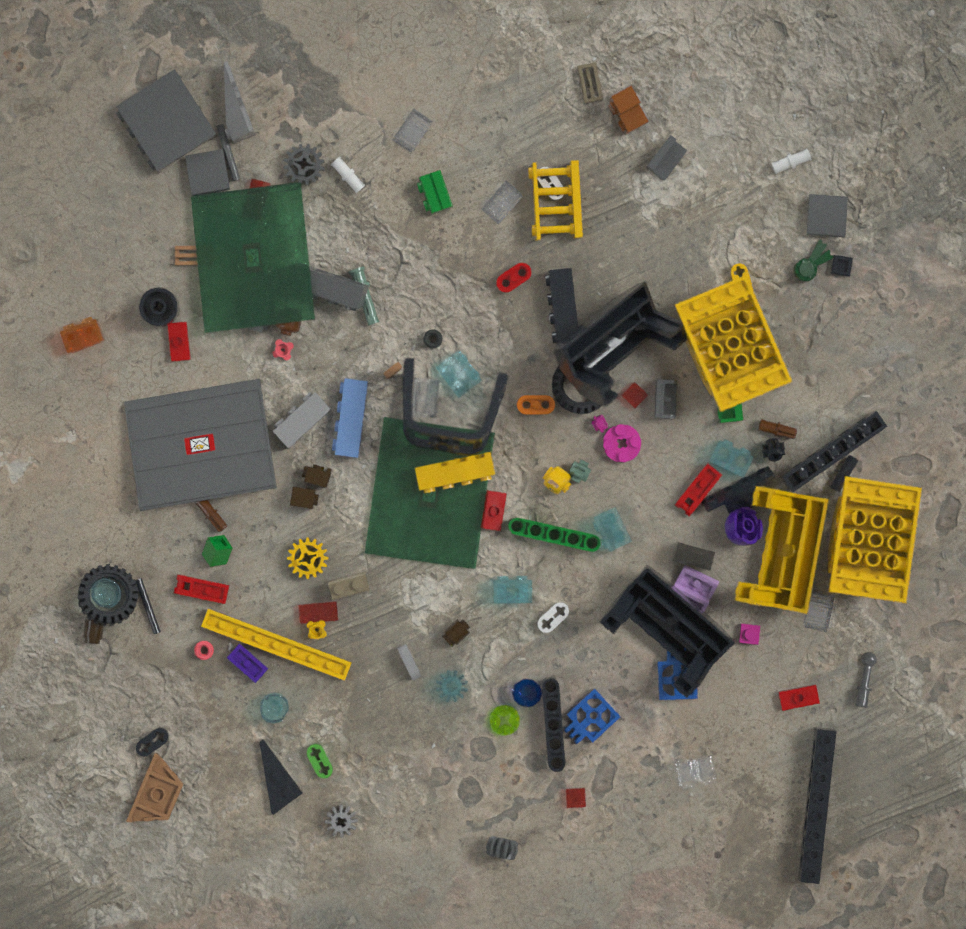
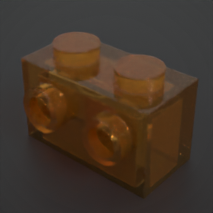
M88 317L81 320L82 324L75 326L72 323L63 327L64 330L60 331V335L68 354L106 341L98 319Z

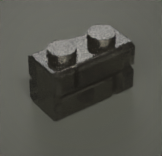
M676 542L672 561L710 571L715 552Z

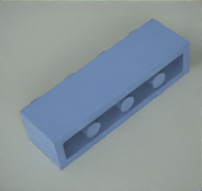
M345 378L344 382L340 383L339 393L343 395L342 401H338L337 413H340V419L336 420L334 429L335 432H338L337 439H333L332 451H335V455L359 457L368 381Z

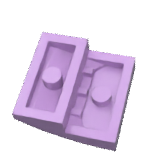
M684 565L674 586L705 611L719 581Z

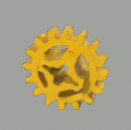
M309 537L306 538V542L299 539V545L293 543L294 550H288L292 555L287 557V560L292 561L288 567L295 568L292 573L294 574L298 571L299 577L301 578L305 574L306 579H309L310 574L316 578L317 571L322 574L323 570L321 567H327L324 560L329 559V557L324 556L327 549H321L323 543L317 545V539L310 542ZM306 545L315 547L317 551L308 550ZM300 548L301 555L295 560V554ZM305 553H307L308 555L316 554V556H314L311 559V563H308L307 561H299L305 557ZM321 557L320 564L316 568L314 564L316 558ZM298 566H307L309 571H304L300 569Z

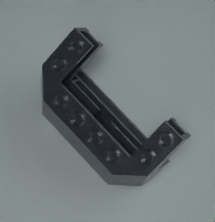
M644 281L612 299L557 344L554 354L561 371L578 393L601 406L607 407L619 397L617 392L610 389L615 383L613 378L606 375L608 372L613 370L649 339L675 351L688 338L681 321L656 310L647 283Z
M646 565L634 577L599 621L605 629L614 635L618 628L630 618L664 649L670 652L676 660L685 665L672 686L686 698L701 685L711 667L735 644V640L716 621L649 565Z

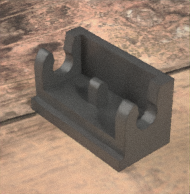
M656 380L654 418L676 419V380Z

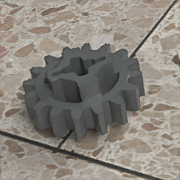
M299 144V149L293 146L292 153L287 151L289 158L283 160L288 163V165L283 167L284 170H289L286 176L292 175L291 181L295 182L298 180L299 185L305 181L308 186L310 180L316 183L315 177H322L319 171L325 170L321 166V164L325 163V160L319 159L322 153L316 154L317 148L314 147L311 150L310 144H307L306 148ZM303 152L302 156L297 159L294 158L295 155ZM310 154L316 158L317 164L311 162ZM304 160H306L307 164H309L310 166H306L305 169H302L301 165H299L298 163H303ZM291 166L297 167L299 170L298 176L292 171ZM315 171L312 175L306 177V173Z

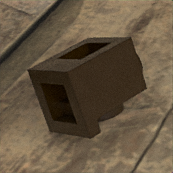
M313 464V467L305 466L302 477L305 478L304 482L327 488L332 469L328 468L327 471H324L323 466Z

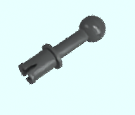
M872 652L864 653L861 658L864 670L861 686H857L856 706L867 708L869 693L872 691V688H868L871 669L877 662L876 655Z

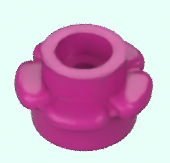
M602 414L594 416L592 421L594 429L596 431L600 430L603 433L608 428Z

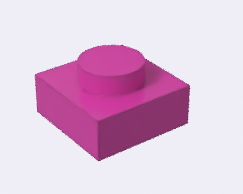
M741 623L739 643L758 645L760 625Z

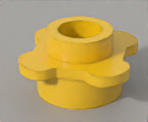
M309 621L307 623V628H309L308 637L310 639L326 637L325 621Z

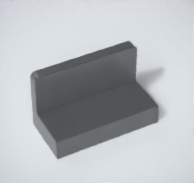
M672 135L669 136L646 167L662 180L667 179L687 152V149L677 143V139Z

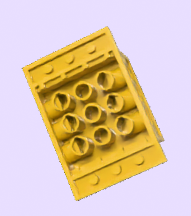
M747 275L675 304L688 338L686 341L688 350L703 384L710 396L714 397L720 412L792 382Z
M844 477L842 496L838 497L832 518L827 554L828 573L831 574L829 592L900 603L907 602L922 488Z

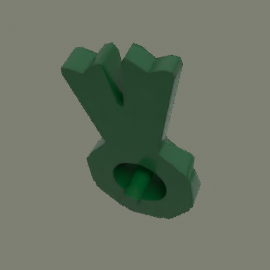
M821 239L817 242L808 259H800L794 265V275L799 281H811L817 275V266L833 259V256L830 255V250L820 255L827 247V244L822 243Z

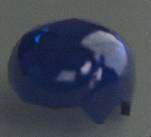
M522 679L514 684L512 696L519 706L529 708L541 700L542 690L535 680Z

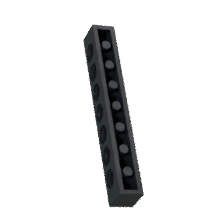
M819 727L814 729L798 880L804 883L820 884L837 732L834 729Z

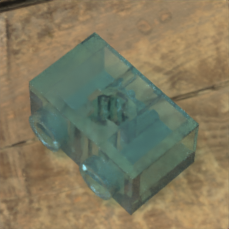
M497 576V580H493V603H532V579H528V576H516V579H509V576ZM511 584H514L515 588H518V591H515L514 595H511L510 591H507V588H510Z

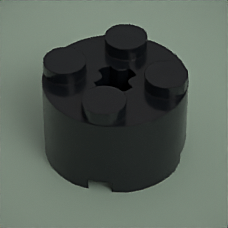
M159 287L149 289L140 300V314L147 323L153 326H168L179 315V301L167 289ZM157 303L164 305L161 312L155 310Z

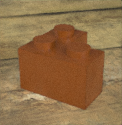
M632 86L611 96L608 107L613 115L616 114L620 121L617 123L622 132L626 131L628 135L648 124L649 121L640 106L641 102Z

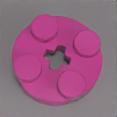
M619 424L611 427L603 438L604 451L611 460L616 462H627L634 459L641 449L639 433L629 425ZM625 438L627 440V447L618 448L619 443L617 440Z

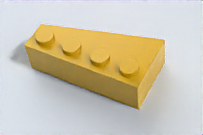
M491 452L415 468L419 490H424V493L434 492L435 487L442 486L443 489L453 488L454 483L461 482L462 485L472 484V479L480 478V481L491 480V475H495Z

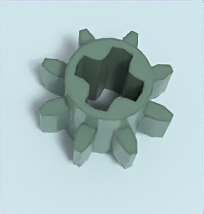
M581 459L579 463L574 461L568 472L572 475L571 480L580 483L581 480L586 482L592 470L588 468L589 463Z

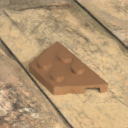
M156 752L126 822L169 820L184 783Z

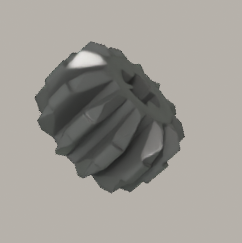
M496 836L489 837L486 845V853L489 856L507 860H514L518 853V843L516 841Z

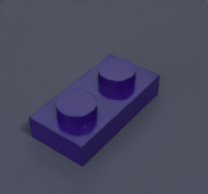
M240 643L227 657L229 661L255 683L269 669Z

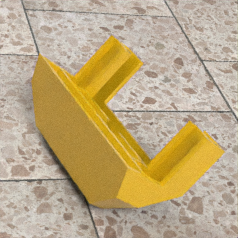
M756 486L753 493V505L771 508L772 511L769 516L768 532L765 536L766 543L762 553V565L758 574V584L738 581V586L735 590V601L807 614L828 499Z

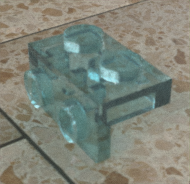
M459 350L436 367L458 398L482 381L479 373L473 369L467 357Z
M616 507L594 517L595 521L592 523L596 532L600 531L603 537L601 542L605 550L608 549L609 552H612L632 542Z

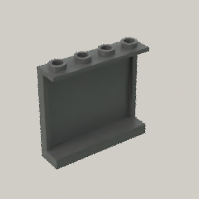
M175 69L116 106L119 110L116 112L121 122L126 121L129 126L127 128L128 133L132 139L136 137L139 141L137 147L143 155L145 153L150 159L147 161L153 171L157 170L159 173L162 172V169L209 139L212 140L217 137V134Z

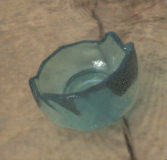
M102 578L96 581L91 588L93 601L102 608H113L121 600L122 591L113 580Z
M269 693L260 702L261 717L268 723L282 722L289 711L287 698L280 693Z

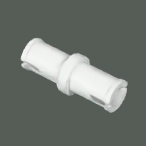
M805 149L793 155L788 154L786 158L771 164L775 174H778L789 168L794 169L796 165L812 159L808 149Z
M338 157L331 164L342 176L341 179L346 181L355 193L365 186L354 174L355 171L350 169L341 157Z

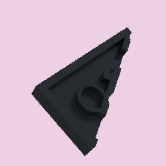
M262 739L259 744L271 813L274 815L303 794V791L266 741Z

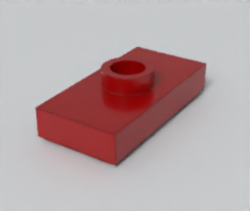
M187 321L169 324L168 335L171 362L191 360Z
M487 490L481 528L501 531L507 493Z
M816 684L778 692L782 711L820 704Z

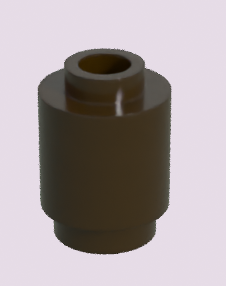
M85 619L84 642L100 644L104 626H101L102 623H93L94 620Z
M457 619L444 631L445 633L442 637L453 647L470 634L468 629L471 627L465 620L462 619L460 621Z

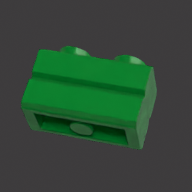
M441 170L419 177L420 182L417 183L420 194L424 193L426 200L423 201L426 212L430 211L431 215L453 208Z

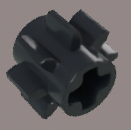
M770 438L762 445L763 458L768 457L771 462H777L782 459V455H786L784 442L779 443L777 438Z

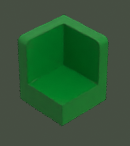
M742 403L722 412L719 411L717 406L719 423L744 421Z
M225 535L208 537L202 555L210 567L226 565L233 548Z

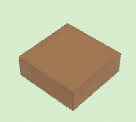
M397 362L383 374L387 379H390L402 369V366Z

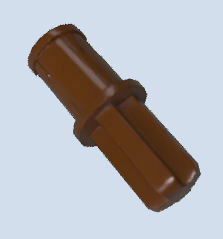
M763 419L760 420L758 431L774 434L775 437L779 435L790 439H795L797 435L796 428L781 425L780 422L774 423Z
M208 500L196 503L206 516L205 519H208L218 532L223 531L227 527L225 521L217 513L218 510H215Z

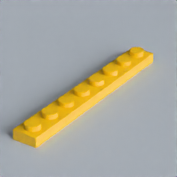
M209 608L201 625L203 628L344 681L352 663Z

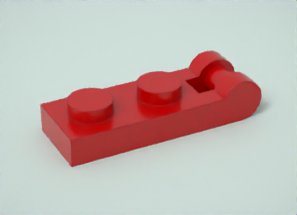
M707 463L674 506L678 509H683L685 514L690 517L721 478L722 474ZM688 497L694 501L691 505L685 502Z
M177 574V586L174 587L173 593L226 604L230 585ZM185 582L190 583L189 590L184 589Z

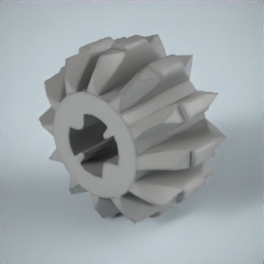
M340 804L339 811L333 806L332 811L334 814L327 812L326 815L332 819H326L325 823L332 824L327 827V830L330 831L334 828L333 836L339 831L340 838H343V831L349 836L351 835L349 828L352 830L356 829V826L351 823H357L358 819L351 818L356 815V812L353 811L349 814L350 806H347L344 811L343 805ZM338 817H340L341 819H346L344 822L345 825H342L341 823L337 824Z

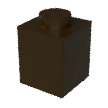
M293 486L290 506L313 509L314 505L318 506L319 494H316V490Z

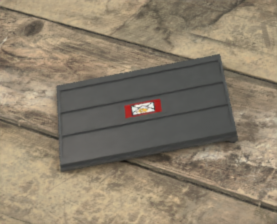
M260 379L124 402L140 511L277 489Z

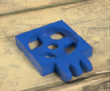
M667 651V661L657 662L659 700L698 699L697 689L688 698L679 693L675 687L674 696L664 691L663 685H673L674 678L679 676L681 665H683ZM673 665V675L671 677H662L663 671L668 666Z
M594 688L567 713L573 722L563 731L567 733L571 729L574 730L569 737L572 739L576 734L579 736L574 740L576 745L586 736L593 743L621 716ZM589 699H599L602 703L597 708H592L587 701ZM581 707L586 712V718L579 723L577 711ZM608 708L610 710V720L606 724L601 718V714ZM592 712L597 713L596 719L590 718ZM591 723H596L601 730L590 732L586 728Z

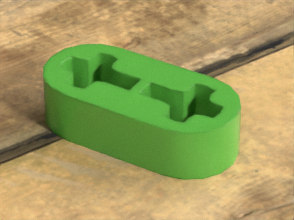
M317 743L311 744L307 749V757L318 777L328 778L333 772V766L324 748ZM313 747L316 750L320 749V760H317L315 755L311 756L310 753ZM321 761L325 767L329 766V769L327 770L328 774H325L324 772H319V770L321 769Z

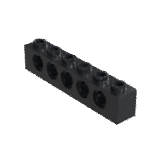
M873 411L781 475L780 478L788 490L793 493L888 426L879 413Z

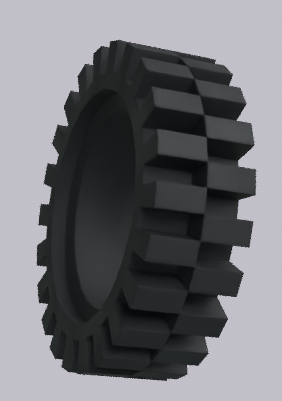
M559 366L556 368L552 377V392L555 400L563 409L575 414H588L601 407V405L591 400L576 402L570 399L564 390L565 375Z
M106 564L104 567L99 565L96 569L92 568L81 580L77 595L78 605L81 607L83 615L86 614V618L94 620L93 623L95 624L102 623L101 626H106V624L114 626L115 623L120 624L124 619L127 620L129 618V615L134 612L138 601L136 581L132 579L130 573H126L124 568L119 569L117 565L111 567L110 564ZM113 579L123 586L126 592V600L119 609L107 612L99 610L94 606L90 598V590L99 580Z

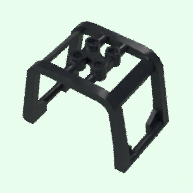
M405 358L402 372L403 434L405 439L411 445L423 449L465 456L480 453L488 442L506 391L508 375L498 372L492 399L480 431L467 433L420 425L412 417L415 358ZM415 433L427 435L428 440L415 437ZM460 441L474 442L473 446H462Z

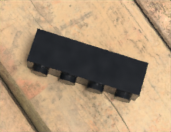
M572 268L549 270L548 275H545L546 286H550L551 293L547 294L548 306L552 305L553 313H549L550 324H554L555 332H551L553 344L556 343V345L578 327Z

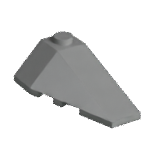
M226 61L224 62L226 124L228 128L225 129L228 140L232 139L234 143L255 136V132L230 65Z

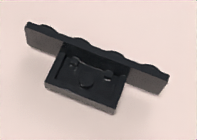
M769 466L761 468L757 472L743 477L740 481L724 487L723 490L707 496L701 503L707 512H711L722 505H725L728 514L742 507L752 508L755 506L753 505V493L756 486L774 479L775 475Z

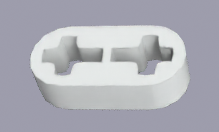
M548 176L551 181L550 183L546 179L541 180L540 177H537L538 182L543 188H551V184L555 187H563L557 176ZM548 195L552 200H559L563 197V195L558 197L557 195Z
M562 602L554 604L539 618V629L545 633L551 632L568 616V606ZM559 606L561 608L564 606L565 614L563 616L559 614L555 618L553 615L557 612L556 607ZM552 617L551 627L543 629L541 627L543 625L542 620L545 619L547 621Z

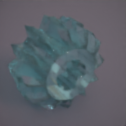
M447 670L448 677L441 673L440 677L444 681H436L437 684L442 685L437 687L436 691H444L439 697L443 698L447 695L446 702L450 701V696H453V701L457 702L456 695L463 699L464 695L460 691H468L467 688L462 687V685L468 684V681L461 682L460 680L464 678V674L457 678V670L454 671L453 676H451L450 670ZM451 681L456 682L457 689L448 690L449 687H446L447 683L450 684Z

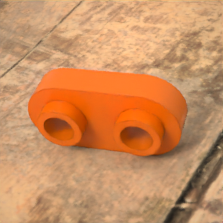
M524 395L517 401L518 411L526 415L550 414L555 408L554 399L548 395ZM528 401L530 403V407L528 409H525L523 407V402ZM544 401H547L549 403V407L547 409H544L542 407V403Z

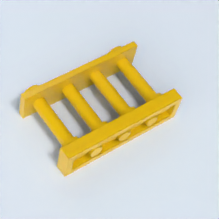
M579 160L570 161V165H567L565 168L537 169V163H532L531 167L528 168V177L532 179L535 221V225H531L532 237H535L536 241L541 240L540 234L570 233V235L574 236V239L583 238ZM560 175L570 177L571 185H567V187L538 188L537 177ZM568 194L572 199V204H569V206L539 207L538 196ZM569 214L572 215L573 223H570V225L540 227L539 215Z

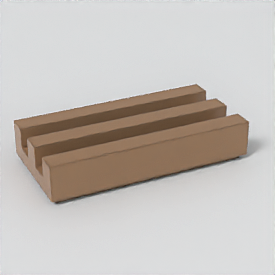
M175 246V265H214V246ZM179 250H210V253L179 254ZM210 257V261H180V258Z

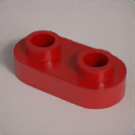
M526 263L516 264L498 277L496 282L497 288L503 293L511 292L529 280L532 274L530 266ZM520 269L525 270L526 274L524 276L518 274ZM504 280H508L510 282V285L508 287H504L502 285V282Z

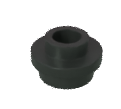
M431 329L424 334L423 340L427 347L434 349L441 345L443 338L438 330ZM432 335L436 336L437 338L436 342L434 343L430 342L429 340L430 336Z

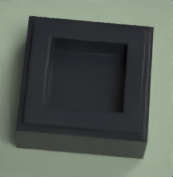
M834 255L830 274L850 277L853 258Z

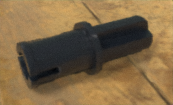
M849 455L841 469L837 470L838 474L829 487L840 493L843 488L844 477H850L858 463V459Z

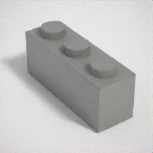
M316 392L313 395L308 393L302 399L304 403L300 407L295 405L288 412L290 415L285 420L281 418L274 425L276 429L273 432L288 448L294 445L332 410Z

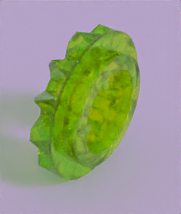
M500 705L490 714V726L497 734L502 736L511 735L519 727V713L512 706ZM511 714L508 719L511 726L503 724L499 727L501 719L498 715L506 717Z

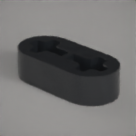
M163 727L156 728L137 743V753L143 757L150 755L168 741L169 732ZM156 732L165 733L164 741L161 739L156 742L153 741L157 737ZM151 742L152 745L148 747L149 752H142L140 750L142 747L141 743L147 744Z

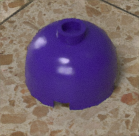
M742 507L731 512L725 520V533L727 538L735 545L749 546L755 544L762 537L761 519L758 520L755 516L757 514L755 510L749 507Z

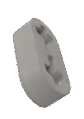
M404 644L397 649L412 680L422 677L408 646Z

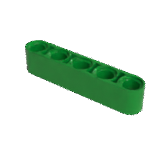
M519 517L512 518L508 524L509 531L512 534L590 552L597 551L601 545L598 536ZM514 521L522 523V529L518 532L512 530L511 525ZM533 525H539L541 528V533L537 536L532 535L530 532ZM552 529H557L560 533L559 538L556 540H552L549 537V532ZM572 533L578 535V542L575 544L568 542V536ZM591 537L597 540V545L594 548H588L586 544L587 540Z

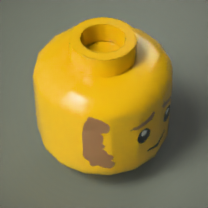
M559 466L550 467L542 478L544 479V486L556 495L562 491L566 493L572 485L570 483L571 475Z

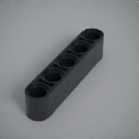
M547 677L542 682L547 761L552 771L560 772L565 767L560 687L555 678ZM548 681L555 682L556 688L553 691L545 689V684ZM550 700L557 702L555 710L547 708V703ZM550 720H557L559 726L556 729H550L548 727ZM556 738L560 740V746L558 748H552L550 746V741L552 739ZM560 758L562 760L561 766L553 767L551 765L552 759Z

